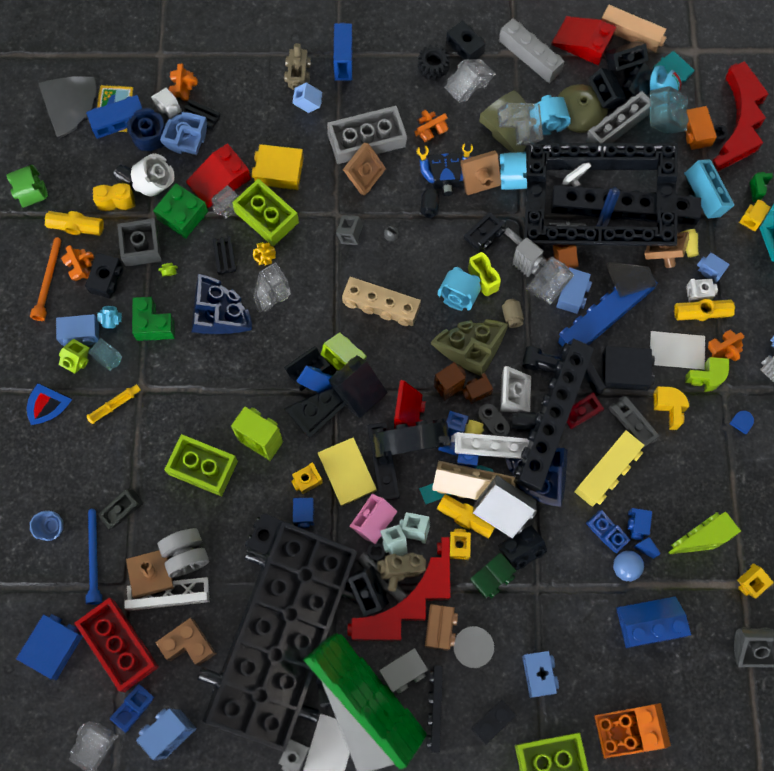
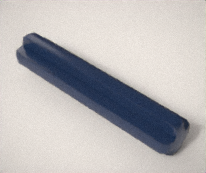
M617 187L609 189L596 226H608L620 194V190Z

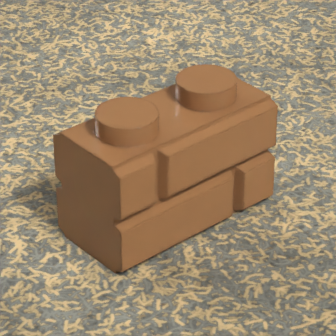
M430 605L425 640L426 648L449 651L450 646H454L455 634H452V626L457 625L458 613H454L455 608Z

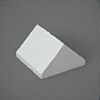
M505 366L501 375L500 411L530 412L531 376Z

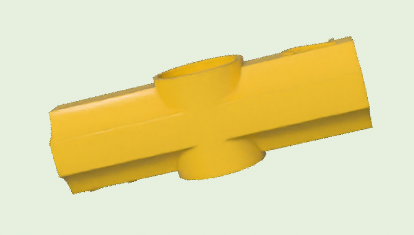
M48 211L45 215V226L47 228L64 230L72 235L86 233L100 236L103 233L104 221L100 218L86 217L75 211H70L68 214Z
M703 299L700 302L676 303L674 306L676 320L697 319L699 321H706L709 318L733 317L735 305L732 300L712 301L710 299ZM701 308H705L708 313L703 312Z
M446 494L437 507L439 512L454 519L458 525L466 529H472L488 539L495 528L473 514V506L466 503L462 504Z

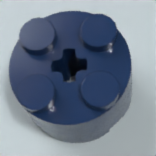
M143 108L134 112V115L127 122V128L135 146L141 151H153L164 147L160 141L165 128L162 116L150 108Z

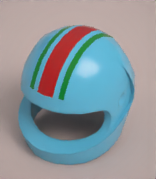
M656 66L650 79V92L662 99L675 97L682 87L681 77L674 70H671L668 74L664 66Z

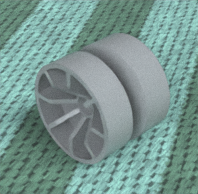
M192 528L178 531L158 542L157 545L163 558H170L164 564L169 577H178L191 573L210 562L205 548H197L202 544L198 529Z

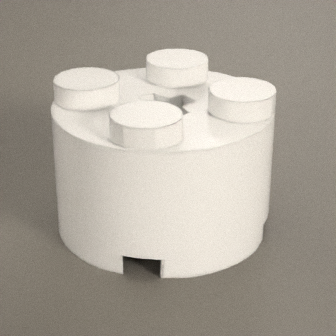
M159 154L146 156L132 166L131 178L134 190L147 196H156L174 182L172 166H168L165 162L167 160Z

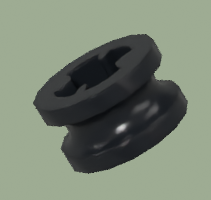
M715 125V133L720 131L721 135L720 137L717 136L714 142L719 143L725 140L728 131L723 125Z
M372 543L368 547V556L373 561L378 562L384 558L385 550L381 543ZM372 548H380L382 550L380 551L381 555L379 557L377 555L372 556Z

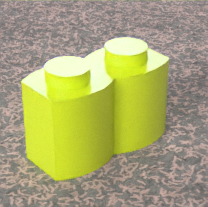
M482 252L472 256L469 260L468 270L470 275H476L480 278L481 292L488 297L499 291L501 279L498 272L491 267L489 258Z

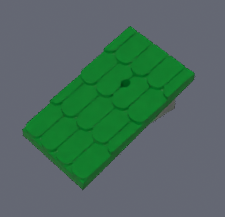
M338 633L331 635L310 653L304 661L323 683L356 770L374 771L393 764L398 769L406 768L426 738L427 733L409 709H405L390 688L382 684L364 658H359L344 636Z

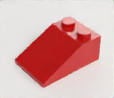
M566 16L551 45L599 66L605 51H607L613 40L617 27L598 19Z
M227 143L213 152L186 180V183L195 195L205 202L206 207L209 208L251 180L247 166Z
M400 380L394 429H396L395 425L407 424L408 427L416 426L415 422L423 421L419 418L420 412L424 413L426 401H422L423 395L404 380Z

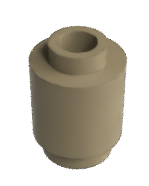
M515 299L506 300L505 304L502 305L506 324H508L509 328L522 326L524 324V316L520 301Z

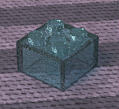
M671 86L651 90L650 126L665 134L687 131L689 121L687 115V95Z

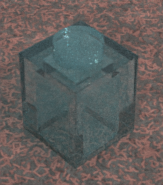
M101 338L88 352L95 361L109 371L117 367L122 358L118 350Z

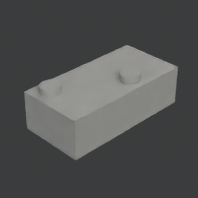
M397 106L327 123V134L337 164L350 161L363 143H369L376 154L406 146L407 135Z

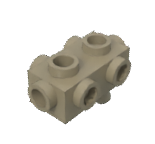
M296 43L294 44V49L289 50V56H286L288 71L284 73V81L288 83V87L292 90L306 82L310 83V72H307V68H311V57H308L307 50L301 49V45Z
M408 553L403 556L390 554L385 556L384 560L378 561L377 569L381 574V579H390L388 590L396 591L398 581H403L407 577H418L426 571V560L423 558V555Z

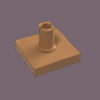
M363 143L343 169L362 195H366L386 170L369 143Z
M495 150L461 160L465 193L467 195L501 185L498 154Z
M689 232L677 233V246H647L645 259L664 258L666 268L674 267L676 264L675 258L684 257L690 239Z
M160 550L126 559L134 599L174 588L172 577L168 576L164 565L169 559L163 558Z

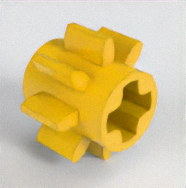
M269 242L258 243L257 248L253 249V258L256 262H259V265L272 264L271 259L276 258V251Z

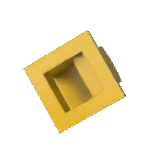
M757 200L754 206L750 204L739 223L756 231L771 207L764 201Z
M313 462L292 474L294 479L291 480V483L295 490L298 491L300 489L302 494L323 484L322 478ZM307 475L309 476V479L307 481H303L302 477Z
M454 529V532H450V559L469 560L471 533H467L465 529ZM456 542H462L463 547L458 548Z
M752 564L751 568L737 581L740 583V586H738L739 590L745 596L750 595L756 599L774 582L761 567Z

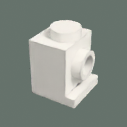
M167 88L151 96L157 110L162 114L165 113L169 118L182 111L176 98Z
M690 279L686 285L689 302H700L703 299L713 300L718 292L717 284H713L712 279Z

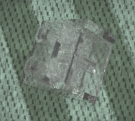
M550 257L524 288L551 305L574 274L564 263Z
M276 262L259 272L253 298L257 311L260 313L268 311L275 303L286 300L291 294L288 279Z

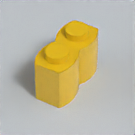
M120 183L112 187L109 185H99L93 188V200L98 210L111 211L116 208L127 210L135 207L134 193L128 184Z

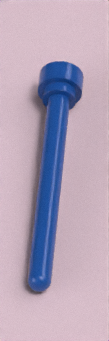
M92 508L88 511L90 591L86 595V604L88 605L102 603V594L98 590L96 510Z

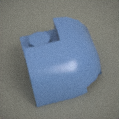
M182 112V114L172 119L169 118L160 141L165 147L179 154L183 151L197 155L201 142L204 143L206 137V117Z

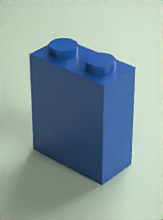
M334 24L333 61L335 80L352 81V24Z
M43 614L16 659L49 679L57 680L83 636L78 633L79 629L71 624H68V626L61 624L62 619L54 614H51L50 617Z

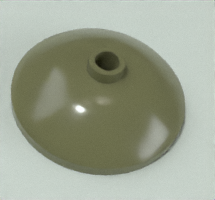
M572 85L565 88L558 95V97L565 99L571 121L567 129L571 131L586 133L607 116L608 109L602 107L594 89L589 85Z

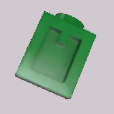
M759 172L749 182L753 202L762 200L767 193V184L773 178L772 173Z

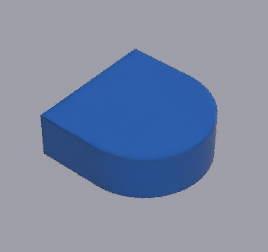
M739 411L729 424L746 435L754 424V418L748 411Z

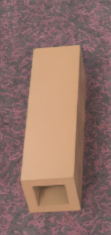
M608 5L601 19L617 27L614 35L630 42L640 41L646 43L647 49L654 52L657 51L659 46H663L667 38L664 36L666 28L611 5Z

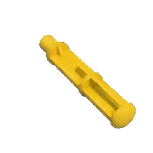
M137 384L131 388H126L125 391L110 401L105 402L104 405L92 413L87 414L88 421L91 424H95L96 421L113 412L114 409L129 399L134 398L135 394L141 391Z

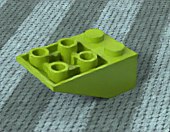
M726 511L721 515L716 512L688 532L687 535L689 537L685 535L671 545L673 549L669 551V554L712 550L729 541L741 530Z

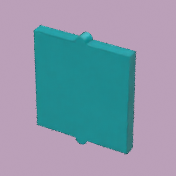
M674 51L665 58L662 57L661 61L652 68L654 70L656 66H664L668 74L671 70H674L679 74L682 82H686L687 78L695 72Z

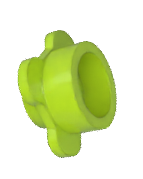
M173 263L163 264L162 268L158 270L162 273V277L177 274L176 269H178V266H173Z

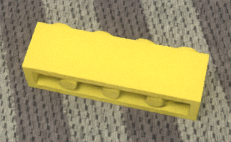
M625 431L574 492L592 507L596 503L600 505L607 497L604 493L608 488L613 490L619 483L617 480L620 474L624 476L631 468L629 463L632 460L637 461L643 454L641 449L644 447V444L628 431Z

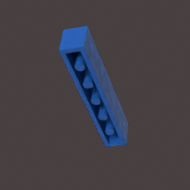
M640 268L638 271L633 270L627 276V280L624 283L620 281L613 288L614 291L611 294L606 293L600 299L601 302L597 306L593 304L586 311L587 314L584 317L580 315L576 318L571 328H564L559 334L558 343L563 347L565 343L570 342L574 338L590 345L651 293L658 283L643 268Z

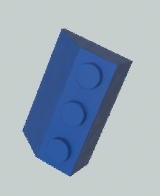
M676 596L616 608L626 648L691 635L686 614Z

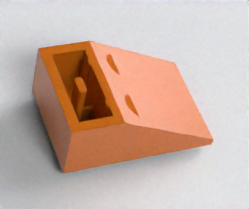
M661 703L594 715L604 758L664 749L671 746Z

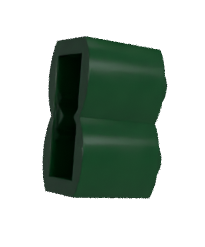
M499 553L470 579V582L484 598L490 596L492 599L500 592L498 587L501 584L505 583L508 585L515 578L513 574L516 570Z

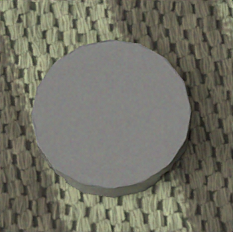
M470 626L462 629L456 636L453 646L454 654L462 665L468 668H479L491 660L494 653V642L486 630Z

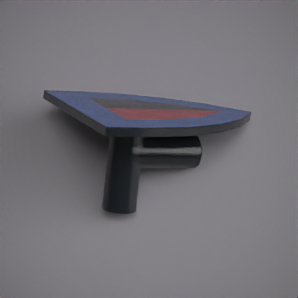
M37 383L27 401V416L30 424H40L53 419L61 414L72 398Z

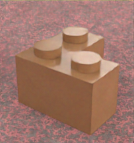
M191 618L155 642L166 660L169 661L174 660L187 651L195 665L200 666L216 654L196 622Z

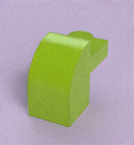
M709 357L705 362V371L690 370L685 376V383H691L693 386H702L704 384V392L717 389L728 376L729 359Z

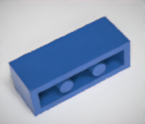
M138 95L117 102H111L99 108H93L86 113L91 128L98 139L127 129L129 118L131 119L134 112L143 108Z

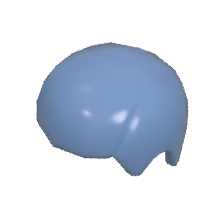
M41 511L34 515L30 521V531L36 539L54 540L61 535L64 529L62 518L54 511Z
M623 551L614 559L613 569L616 576L620 579L631 582L642 575L644 561L634 551Z

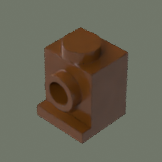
M485 373L481 374L479 380L474 378L468 381L465 388L462 389L464 398L466 400L469 399L471 404L492 395L493 388Z

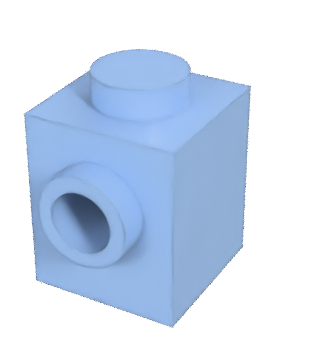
M306 82L295 88L292 104L307 113L320 108L322 92Z

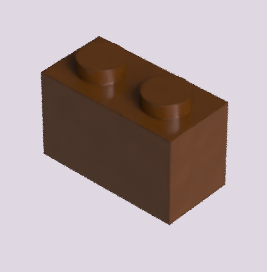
M453 362L435 374L434 387L444 401L463 389L466 373L461 366H457Z

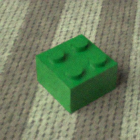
M177 183L153 210L158 221L185 239L208 213L203 200Z

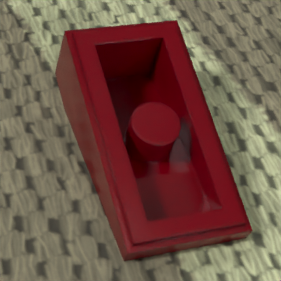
M594 392L572 406L567 420V424L571 429L605 410Z

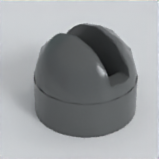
M387 226L384 230L385 239L391 242L397 240L399 231L396 226Z

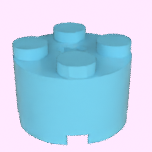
M546 95L541 98L540 102L530 107L535 129L540 135H550L551 131L554 130L560 132L567 128L571 122L563 97Z
M526 152L500 154L501 190L527 189Z
M454 267L443 280L438 290L439 298L442 296L444 298L443 302L449 307L460 311L463 308H468V311L472 308L481 291V280L476 275H470L463 272L461 268Z

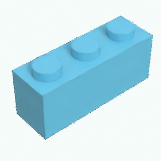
M711 159L698 160L684 173L695 196L701 198V207L708 219L719 218L734 206Z

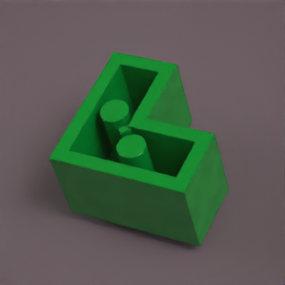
M152 297L133 298L132 334L137 341L175 339V321L171 313L156 314V304Z

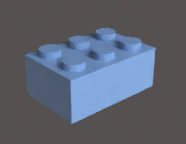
M163 709L155 717L157 720L151 726L149 724L146 725L139 732L140 737L136 741L152 760L166 759L197 728L181 710Z

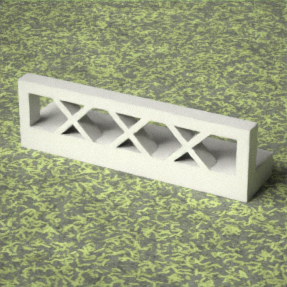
M460 432L451 436V442H455V453L523 459L521 458V453L530 441L525 438Z
M208 577L173 581L174 587L181 585L186 589L180 595H173L171 593L173 589L166 590V593L161 597L147 595L142 599L133 600L131 586H127V600L124 601L125 609L133 611L210 602ZM196 583H204V592L193 593L191 589Z

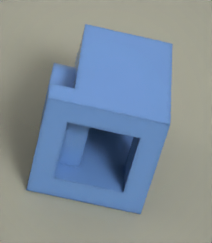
M711 252L707 258L703 256L697 264L700 267L698 271L704 277L712 279L713 284L719 281L730 265Z

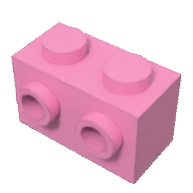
M371 494L350 527L365 540L376 544L382 536L380 531L387 528L397 510L383 498Z

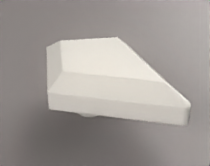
M590 163L580 165L565 177L562 184L567 186L572 184L573 187L580 186L581 184L578 179L591 167Z

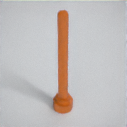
M58 237L53 241L37 305L32 308L30 318L37 321H45L47 312L44 306L61 245V239Z

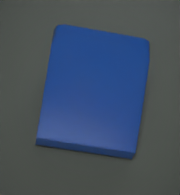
M650 537L633 547L653 559L660 555V551Z

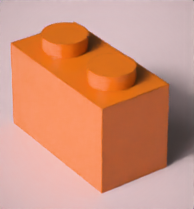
M707 106L687 109L681 118V126L685 128L686 141L690 144L691 150L712 146L717 136Z

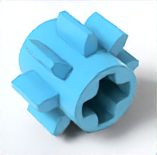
M104 306L100 312H97V321L101 322L104 328H115L116 324L118 325L121 322L122 313H118L117 308L114 306Z

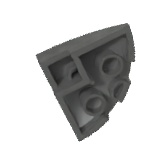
M65 77L38 83L57 138L72 133L78 128V124L84 118H88L86 112L93 109L94 98H97L95 77Z

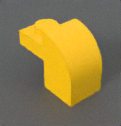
M658 386L654 391V410L669 411V430H677L684 424L685 416L682 412L689 408L688 399L684 393L676 388Z

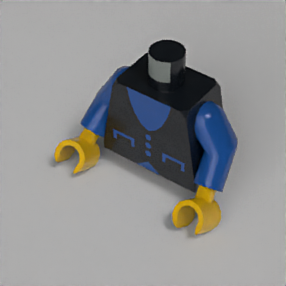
M465 143L463 144V156L462 153L432 154L426 158L429 153L428 147L425 146L424 154L420 153L419 147L417 148V154L421 156L420 167L422 175L429 183L433 184L435 189L442 188L443 196L453 195V188L459 187L460 182L463 181L461 160L471 158L472 144L471 150L468 152L464 150Z

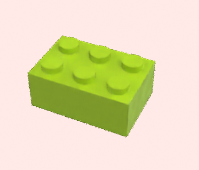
M257 179L232 202L235 213L273 247L299 223L298 213L260 179Z
M244 407L231 425L239 442L269 461L272 460L283 443L280 429L277 427L278 424L270 418L264 419L261 417V413L252 407L251 409Z
M181 434L164 470L172 477L222 497L238 460L232 454Z
M580 733L515 745L520 771H588Z

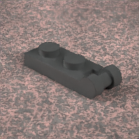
M622 396L619 398V402L613 403L608 407L610 412L618 418L628 432L644 444L643 449L659 437L657 432L626 396ZM624 407L628 411L623 413L621 409Z

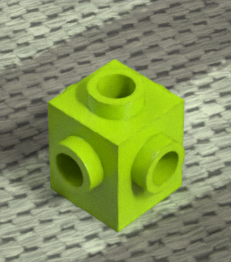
M72 339L61 349L59 365L74 374L81 368L84 369L89 361L87 359L89 347Z

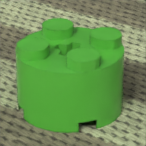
M29 165L7 174V179L13 187L11 194L15 200L19 199L23 208L43 201L48 197L45 183L43 180L40 181L38 177L40 173L34 165Z

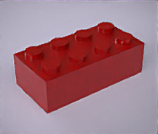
M108 598L75 622V625L119 692L128 691L159 668L115 600Z

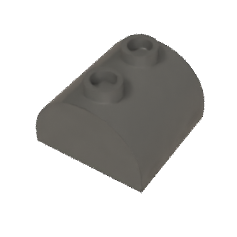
M743 627L736 630L734 654L738 667H774V629L767 627Z

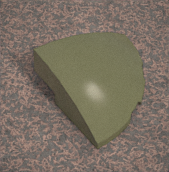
M516 90L505 94L480 114L479 122L492 132L493 138L511 153L524 152L530 139L532 119L526 102Z
M472 320L458 323V326L450 331L445 329L432 340L431 345L457 365L481 376L494 358L506 333L508 324L495 320H485L484 323H473Z

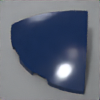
M198 274L192 332L230 334L252 330L251 316L249 310L245 309L241 303V297L233 289L228 290L222 286L221 281Z
M536 447L537 451L542 453V447ZM565 448L556 449L540 490L534 492L519 484L517 485L526 494L531 495L539 502L562 507L568 450ZM506 458L508 469L514 476V471L517 465L521 464L522 459ZM530 462V469L532 471H535V465L532 462Z

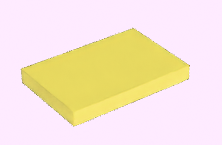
M354 438L318 452L340 506H344L377 491Z

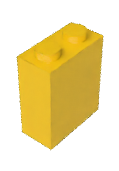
M260 144L259 150L255 152L256 167L252 168V178L255 181L260 179L268 187L298 190L304 159L303 149Z

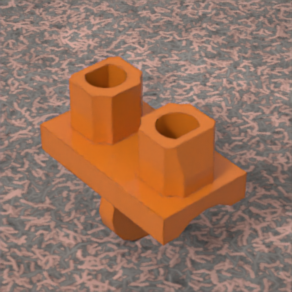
M177 64V70L170 71V78L176 85L170 86L169 91L175 98L180 97L183 101H188L189 90H192V87L198 84V79L193 76L192 72L184 69L183 64Z
M427 110L422 111V118L418 119V122L420 124L425 122L426 124L418 127L414 133L416 136L420 135L426 143L434 138L430 130L431 128L435 127L439 135L448 130L445 121L447 119L446 114L444 113L432 120L436 116L434 111L428 113Z
M69 245L66 247L67 253L61 259L66 266H74L68 273L70 278L74 281L82 278L88 279L90 274L88 267L92 266L93 253L86 252L85 249H73Z
M729 330L723 334L722 339L724 342L720 343L715 338L709 341L708 349L712 353V357L731 358L733 361L739 360V353L743 351L742 339L744 335L741 332L735 334L732 330Z

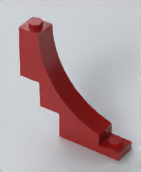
M745 61L732 65L725 77L735 98L737 118L732 136L723 145L719 152L720 155L712 160L717 172L757 152L763 144L755 130L760 128L766 119L758 105L765 101L769 93Z
M441 537V543H437V555H441V557L430 558L423 578L411 594L402 602L374 616L352 618V624H348V636H352V641H401V621H425L426 600H450V537Z

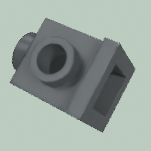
M342 215L336 231L341 244H359L358 239L363 228L360 217Z

